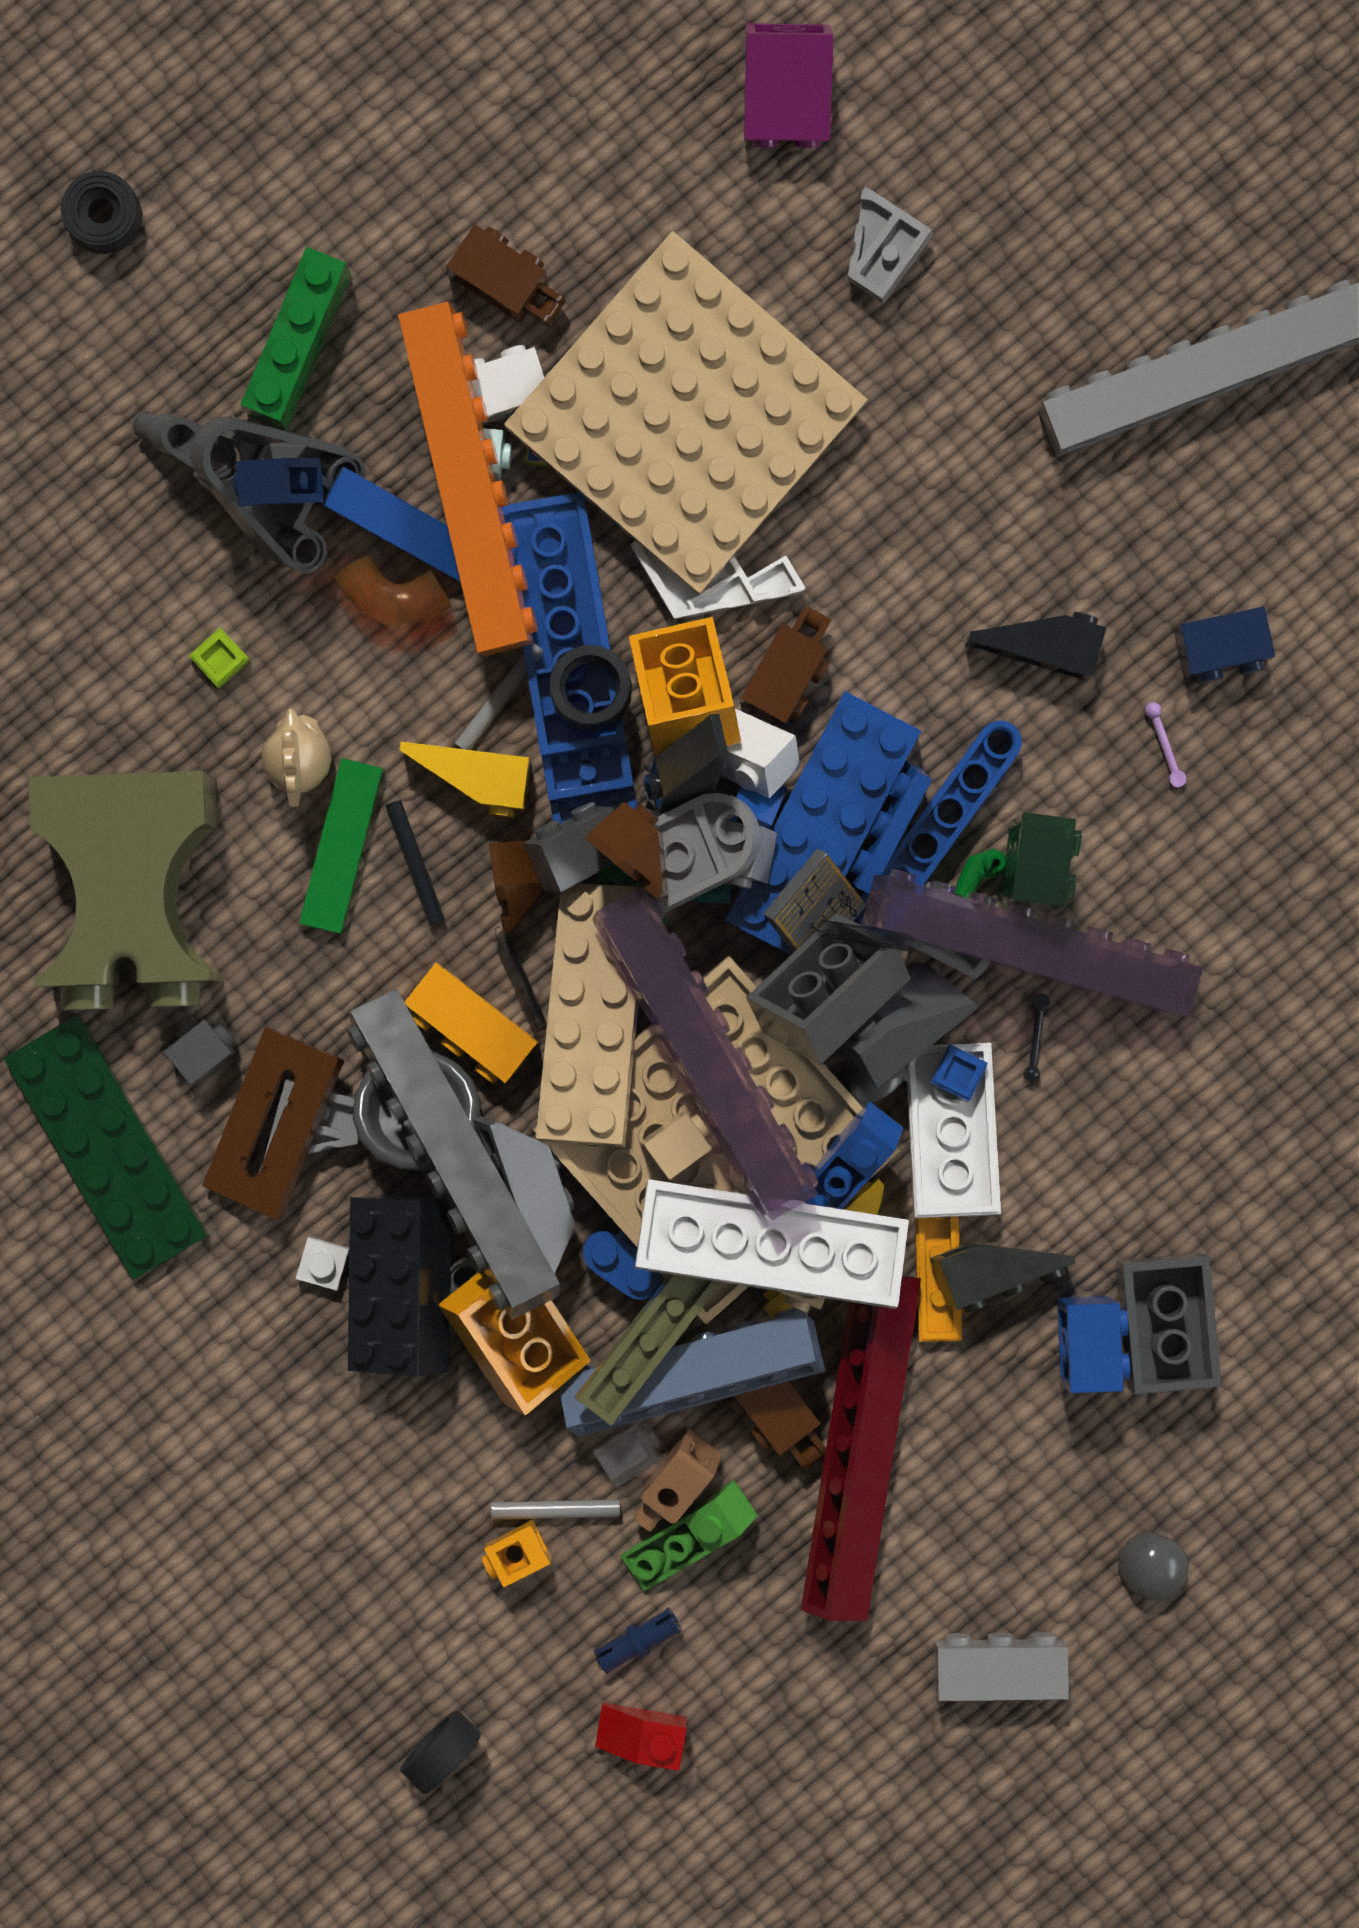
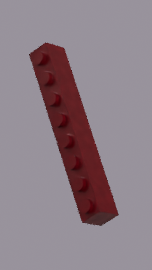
M902 1274L899 1303L896 1309L849 1302L801 1603V1611L829 1621H867L921 1278Z

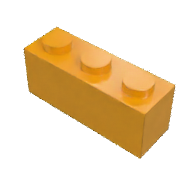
M435 963L404 1002L411 1009L410 1014L417 1025L425 1031H428L431 1026L445 1035L441 1041L445 1047L460 1058L465 1052L479 1062L474 1069L493 1084L498 1079L508 1083L539 1043L439 963Z

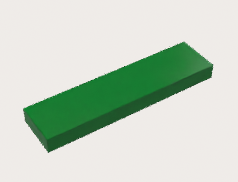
M341 758L299 924L339 934L343 933L384 771L383 768Z

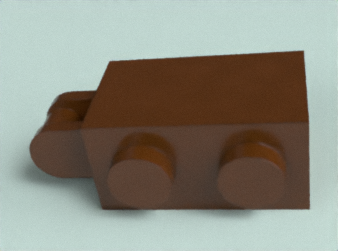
M474 224L446 266L449 278L518 323L528 314L543 325L550 327L566 303V300L546 286L548 280L546 271L542 269L544 263L527 250H523L519 254L507 246L509 240L494 228L488 226L484 231ZM539 294L547 299L541 309L532 305Z
M805 605L793 628L782 623L745 689L740 703L783 727L786 726L789 718L797 722L809 699L802 696L808 684L812 681L818 685L830 664L829 661L823 659L828 648L819 642L832 619ZM803 623L818 631L813 640L799 632Z
M791 1381L726 1398L740 1417L746 1412L757 1425L751 1431L766 1451L773 1447L780 1456L789 1449L805 1471L825 1456L826 1446L814 1431L821 1424L820 1420ZM808 1435L813 1443L800 1452L795 1443Z

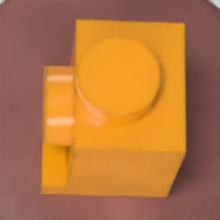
M533 1519L518 1528L486 1543L484 1550L487 1555L482 1557V1561L492 1580L499 1578L504 1588L550 1565L552 1556ZM511 1546L520 1547L523 1551L522 1558L512 1560L507 1555V1549Z

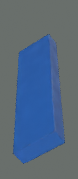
M345 467L341 468L322 504L323 507L461 583L446 524Z

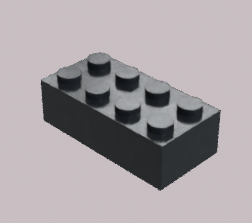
M383 1195L350 1197L348 1371L417 1377L449 1372V1321L438 1306L439 1303L450 1295L451 1224L446 1212L451 1209L445 1198Z

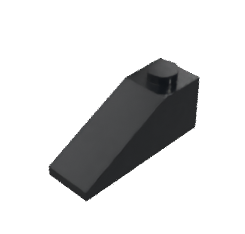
M1074 612L1072 617L1063 615L971 631L966 638L965 645L1087 682L1093 676L1107 627L1097 625L1098 618L1092 615Z
M719 714L709 715L655 757L650 774L645 775V787L648 799H655L658 814L667 813L698 796L714 793L728 757Z

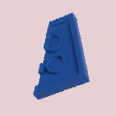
M908 760L905 761L894 782L883 810L879 812L870 829L871 837L865 850L860 849L850 867V872L853 873L851 880L855 887L869 894H872L932 781L921 767Z

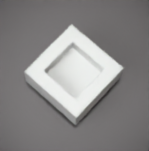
M308 1237L296 1279L332 1290H339L349 1256V1248Z

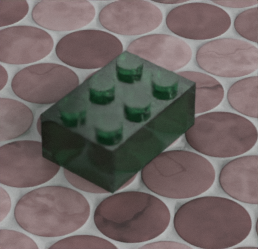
M1023 812L1009 821L1005 853L1007 866L1002 876L999 906L1052 912L1065 907L1068 900H1073L1076 874L1069 873L1070 864L1073 856L1079 855L1082 831L1075 830L1076 819Z

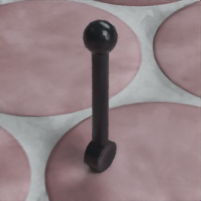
M1038 994L1032 1001L1036 1013L1029 1066L1026 1067L1023 1073L1025 1080L1031 1083L1036 1082L1040 1078L1037 1064L1044 1010L1050 1005V999L1046 994Z

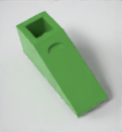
M733 1480L689 1507L675 1524L667 1522L655 1532L623 1552L620 1557L641 1588L646 1591L739 1537L755 1520L758 1514Z

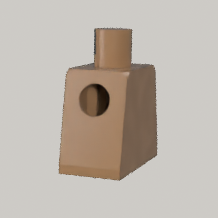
M687 1428L646 1482L640 1496L644 1504L634 1515L635 1520L650 1532H655L664 1519L675 1524L715 1476L722 1453L690 1428Z

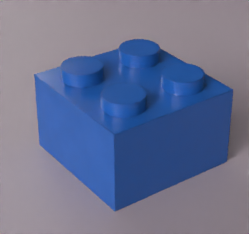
M1109 1296L1057 1298L1060 1384L1070 1393L1123 1391V1380L1130 1379L1128 1353L1123 1354L1121 1336H1128L1127 1311L1121 1310L1120 1303Z

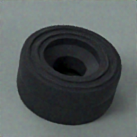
M106 171L88 172L72 181L63 195L61 203L63 223L73 239L84 249L99 254L114 253L127 247L137 236L142 223L141 205L130 185L120 176ZM98 202H108L113 206V215L106 223L99 224L91 220L90 211Z

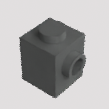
M196 1018L186 1023L175 1033L179 1040L164 1051L190 1085L199 1084L237 1053L231 1046L236 1040L221 1021L214 1024L211 1019H204L199 1023Z

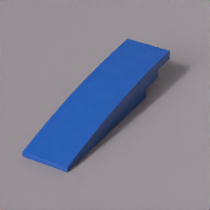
M578 492L508 504V506L502 507L505 523L512 522L518 542V548L512 549L515 565L522 564L528 584V590L522 591L525 608L530 606L533 608L538 632L532 633L533 642L544 650L535 663L532 645L523 647L553 821H559L561 824L572 818V810L592 802L596 806L613 807L614 810L623 802H626L634 809L637 806L622 718L613 726L599 731L579 730L567 724L559 716L549 692L550 674L557 660L569 650L583 645L602 646L611 650L585 497ZM587 663L578 666L570 673L566 681L565 693L568 701L574 708L584 713H596L604 710L612 703L616 695V682L614 676L607 668L599 664Z

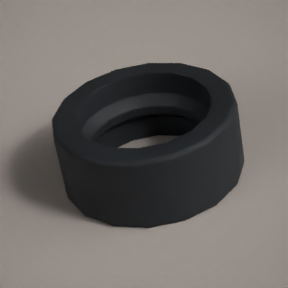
M583 645L569 650L557 660L550 674L549 692L556 712L567 724L579 730L599 731L613 726L625 715L631 703L632 682L626 664L615 652L602 646ZM587 663L599 664L607 668L614 676L616 682V695L612 703L604 710L596 713H584L574 708L568 701L565 693L566 681L570 673L578 666Z
M453 1711L438 1723L415 1747L402 1764L400 1772L422 1794H428L440 1785L468 1756L479 1741L481 1732L460 1711Z

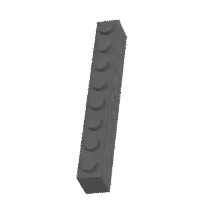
M395 989L351 1010V1027L347 1028L348 1036L356 1051L364 1050L371 1062L366 1067L374 1085L377 1088L384 1086L390 1100H387L386 1104L393 1120L397 1125L403 1122L410 1134L406 1141L414 1158L417 1161L424 1159L431 1173L427 1174L426 1177L434 1195L437 1198L444 1196L451 1210L446 1213L453 1230L458 1236L463 1233L471 1246V1248L467 1249V1253L472 1265L478 1273L485 1271L492 1285L488 1287V1292L498 1311L505 1309L510 1319L513 1320L558 1297L560 1283L398 990Z

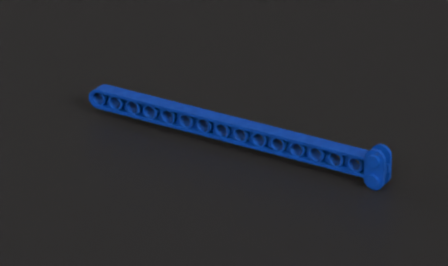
M995 721L989 723L978 734L896 847L872 894L867 892L862 894L861 898L866 905H878L884 910L885 921L881 927L876 929L891 931L1016 758L1021 749L1022 738L1019 730L1013 724L1007 721ZM995 732L1002 733L1008 738L1010 745L1007 753L1003 755L995 754L989 749L988 737L990 734ZM976 767L983 772L985 782L982 788L971 789L964 784L963 772L965 768ZM951 801L958 806L960 817L956 823L947 824L939 818L937 812L941 802ZM920 835L927 836L934 842L935 852L928 859L918 857L912 849L914 839ZM901 870L909 876L910 886L905 893H895L889 888L887 877L891 871ZM861 912L853 922L868 927L863 922ZM601 1229L593 1232L587 1238L583 1247L585 1263L592 1271L633 1299L651 1297L658 1289L661 1282V1274L659 1272L634 1269L637 1247L621 1229L618 1233L612 1230Z

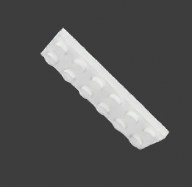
M648 1179L634 1269L896 1309L899 1303L909 1220Z

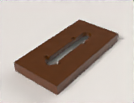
M265 1027L202 1186L273 1219H282L343 1066L344 1059L273 1028ZM287 1071H291L295 1075V1082L288 1097L289 1102L284 1107L263 1160L262 1170L255 1177H251L247 1171L248 1164L282 1078Z

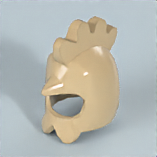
M291 708L287 711L284 719L277 723L276 730L264 743L261 754L262 767L267 778L276 788L287 793L290 807H298L301 793L308 792L321 783L329 772L332 760L330 745L324 733L320 730L317 720L306 715L298 716L295 710Z

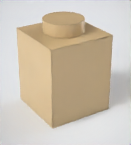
M682 1111L643 1139L641 1143L665 1176L671 1180L712 1150L706 1141L712 1134L698 1114L690 1118L687 1113Z

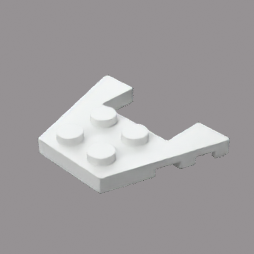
M634 541L631 544L633 552L674 621L797 595L806 589L787 556L782 557L750 577L745 575L735 556H733L699 596L639 543Z

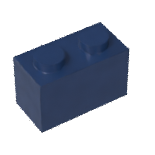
M321 458L235 461L236 472L233 476V488L238 497L239 506L324 502Z
M1265 606L1180 624L1174 629L1184 680L1197 677L1198 684L1223 679L1222 671L1238 668L1240 675L1265 670L1264 662H1268L1276 657Z

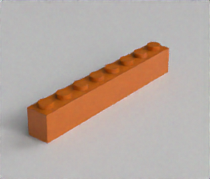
M448 301L398 314L477 653L488 656L533 645L532 633L538 632L533 608L531 606L525 608L522 591L528 590L527 579L522 564L515 565L512 549L518 548L517 537L512 522L505 523L502 507L508 506V499L502 480H495L492 468L493 464L498 463V456L493 439H486L482 423L488 421V414L483 397H476L472 383L473 380L478 379V371L473 355H466L462 339L469 337L464 315L462 312L456 313V310Z

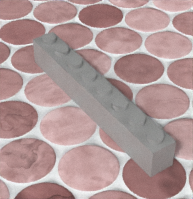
M1349 280L1340 281L1327 287L1324 290L1326 295L1311 300L1309 295L1298 297L1285 304L1286 310L1271 315L1269 310L1258 312L1246 318V325L1231 330L1229 325L1221 326L1206 333L1205 341L1191 346L1190 341L1185 340L1165 349L1167 355L1151 361L1150 356L1145 355L1128 362L1125 365L1127 370L1111 376L1109 370L1102 371L1085 380L1086 386L1071 391L1070 386L1067 385L1047 393V400L1043 401L1038 411L1056 458L1358 344L1359 282L1351 285Z

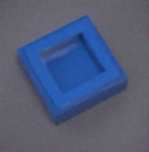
M949 1044L930 1085L969 1103L988 1063Z

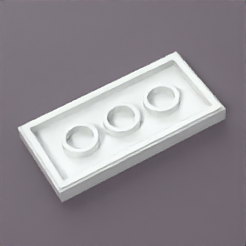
M991 1043L951 1044L988 1063L969 1103L930 1085L948 1045H931L905 1066L910 1078L906 1082L914 1219L1001 1214Z

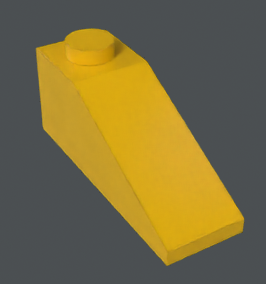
M409 742L400 743V751L482 807H489V815L514 818L515 811L525 812L531 765L529 757Z

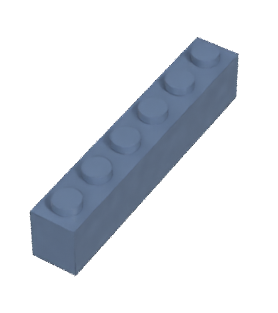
M785 1310L777 1313L774 1316V1320L763 1323L745 1321L736 1324L733 1327V1331L719 1335L715 1332H705L694 1336L690 1343L678 1346L674 1344L612 1426L575 1398V1395L596 1369L594 1366L586 1365L559 1387L566 1428L576 1436L582 1437L825 1372L815 1323L805 1311Z

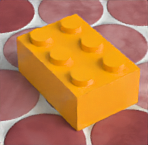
M713 617L629 636L655 757L709 715L719 714L726 746L742 742Z
M485 1271L476 1273L439 1303L438 1306L502 1402L526 1416L591 1360L552 1300L511 1320L505 1309L498 1311L488 1292V1287L492 1284Z

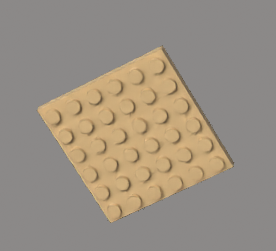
M672 231L506 421L504 428L700 596L866 404L868 399Z
M730 956L721 961L635 1038L625 1147L544 1142L550 1146L551 1151L636 1247L638 1246L648 1179L733 1192L737 1188L746 1195L789 1201L841 1132L862 1110L861 1105L824 1063L820 1065L762 1032L746 999L756 986ZM682 1111L687 1113L690 1118L698 1114L712 1134V1136L706 1139L712 1150L669 1180L641 1141ZM537 1125L533 1128L535 1133L537 1130ZM897 1147L893 1154L883 1163V1165L873 1174V1176L881 1168H883L890 1160H892L899 1152H901ZM660 1273L665 1279L669 1275L665 1273ZM722 1282L697 1315L705 1324H708L749 1286Z

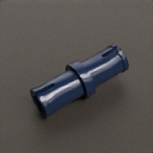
M668 1607L665 1611L638 1626L635 1623L627 1626L626 1633L601 1647L595 1648L594 1653L596 1657L600 1656L597 1660L603 1671L608 1674L613 1669L638 1655L641 1658L649 1655L652 1647L676 1634H680L682 1628L679 1624H676L679 1621L671 1608Z

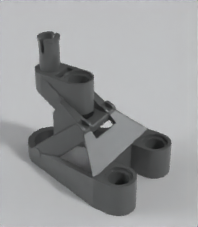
M143 411L135 416L132 423V429L136 436L150 440L157 450L195 472L192 478L210 490L261 554L276 563L303 573H311L319 569L327 555V545L324 538L318 532L303 524L313 503L239 506V500L233 488V476L224 480L220 479L228 476L233 471L236 464L235 461H237L235 449L240 454V461L261 460V458H321L323 490L330 491L342 467L366 478V469L363 461L342 446L317 438L247 422L232 416L214 418L202 426L170 413L156 416L150 412ZM265 436L286 442L269 443Z

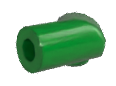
M990 849L970 856L966 860L953 894L972 902L980 882L997 877L1005 871L1007 858L1004 853L997 849Z

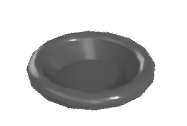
M432 1051L477 1132L473 1119L480 1117L481 1101L473 1079L456 1061ZM366 1072L354 1094L352 1116L361 1143L377 1160L396 1169L404 1171H429L424 1159L417 1161L411 1153L406 1141L410 1134L404 1123L402 1122L397 1125L393 1120L386 1104L390 1097L384 1086L377 1088L369 1073Z

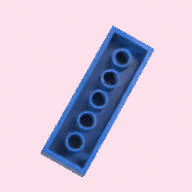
M844 691L772 831L777 833L768 884L752 882L751 889L742 888L724 923L790 957L793 954L792 950L764 917L763 913L817 849L826 852L843 875L846 876L921 730Z

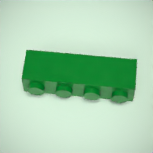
M306 246L240 404L248 416L287 431L350 280L351 273L346 262Z

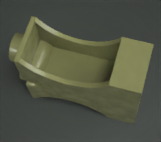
M204 771L28 777L30 830L44 838L61 856L71 875L76 898L74 925L66 946L57 959L44 972L35 977V987L61 988V1011L114 1009L113 986L123 985V968L127 962L132 960L136 965L137 983L147 984L148 1007L200 1006L199 983L223 982L222 973L205 962L189 943L180 922L177 898L179 881L187 860L195 848L217 829L216 778Z

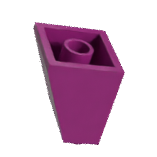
M746 23L744 140H752V146L777 147L778 140H794L795 147L818 148L820 147V141H830L833 31L830 24Z

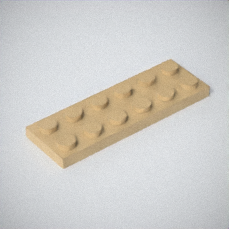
M575 884L560 892L536 1139L540 1142L625 1147L649 897L646 889L643 887Z

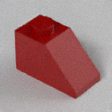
M602 1702L595 1747L636 1764L680 1771L687 1729V1716Z

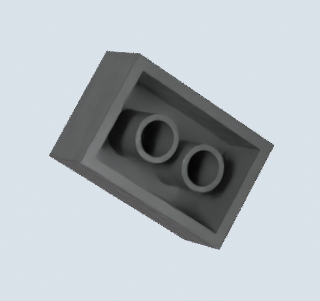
M835 913L829 919V921L859 925L838 913ZM816 931L757 986L746 999L764 1034L821 1065L911 978L899 950L821 937L818 931Z
M1203 1253L1116 1260L1121 1310H1126L1128 1316V1336H1123L1124 1353H1128L1130 1361V1379L1127 1380L1128 1389L1134 1394L1222 1387L1210 1256Z

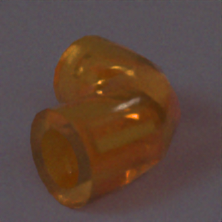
M365 556L343 568L334 577L345 597L362 615L384 625L412 626L434 618L452 607L445 592L430 570L411 582L395 584L388 581L381 574L371 556Z

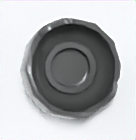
M853 1067L847 1074L845 1088L863 1108L869 1101L874 1102L889 1095L903 1083L904 1079L908 1082L910 1078L905 1067H903L877 1088Z
M1151 1531L1142 1532L1128 1539L1119 1553L1118 1571L1125 1585L1131 1591L1146 1599L1161 1601L1174 1596L1188 1578L1189 1560L1187 1554L1182 1550V1546L1168 1537Z

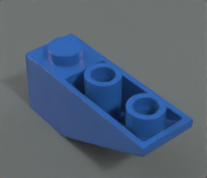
M869 1101L841 1132L789 1201L843 1209L896 1150L903 1127Z

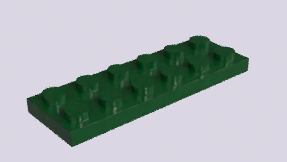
M75 1015L3 1058L133 1280L209 1236L202 1221L80 1015Z

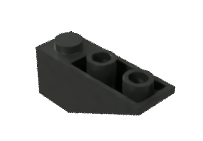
M966 1243L930 1258L947 1306L957 1310L962 1309L963 1313H969L987 1305L986 1298L1001 1293L1002 1297H1009L1021 1293L1027 1289L1025 1283L1039 1277L1041 1282L1061 1277L1066 1273L1064 1267L1076 1263L1073 1256L976 1243Z

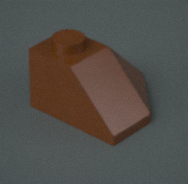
M623 802L593 828L585 839L662 902L668 894L663 834L654 827L659 819L640 803L633 809L626 802Z
M528 840L489 844L496 896L499 906L502 907V914L500 916L504 933L514 932L545 892L523 844Z

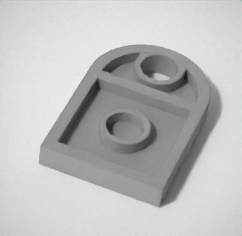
M708 793L698 796L657 817L659 821L654 827L663 834L668 896L661 902L647 891L655 913L664 914L738 877L750 866L758 853L760 829L755 814L746 803L731 795ZM738 816L743 822V833L738 839L731 840L727 835L726 826L732 817Z

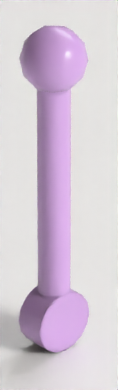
M1150 702L1145 707V714L1153 721L1171 772L1168 781L1173 787H1181L1186 783V775L1177 767L1160 718L1161 706L1156 702Z

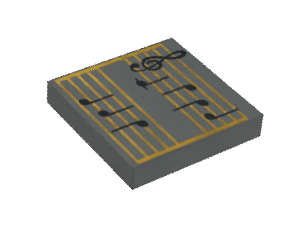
M817 849L763 915L794 953L818 930L820 920H829L835 913H838L854 921L867 905L826 852Z

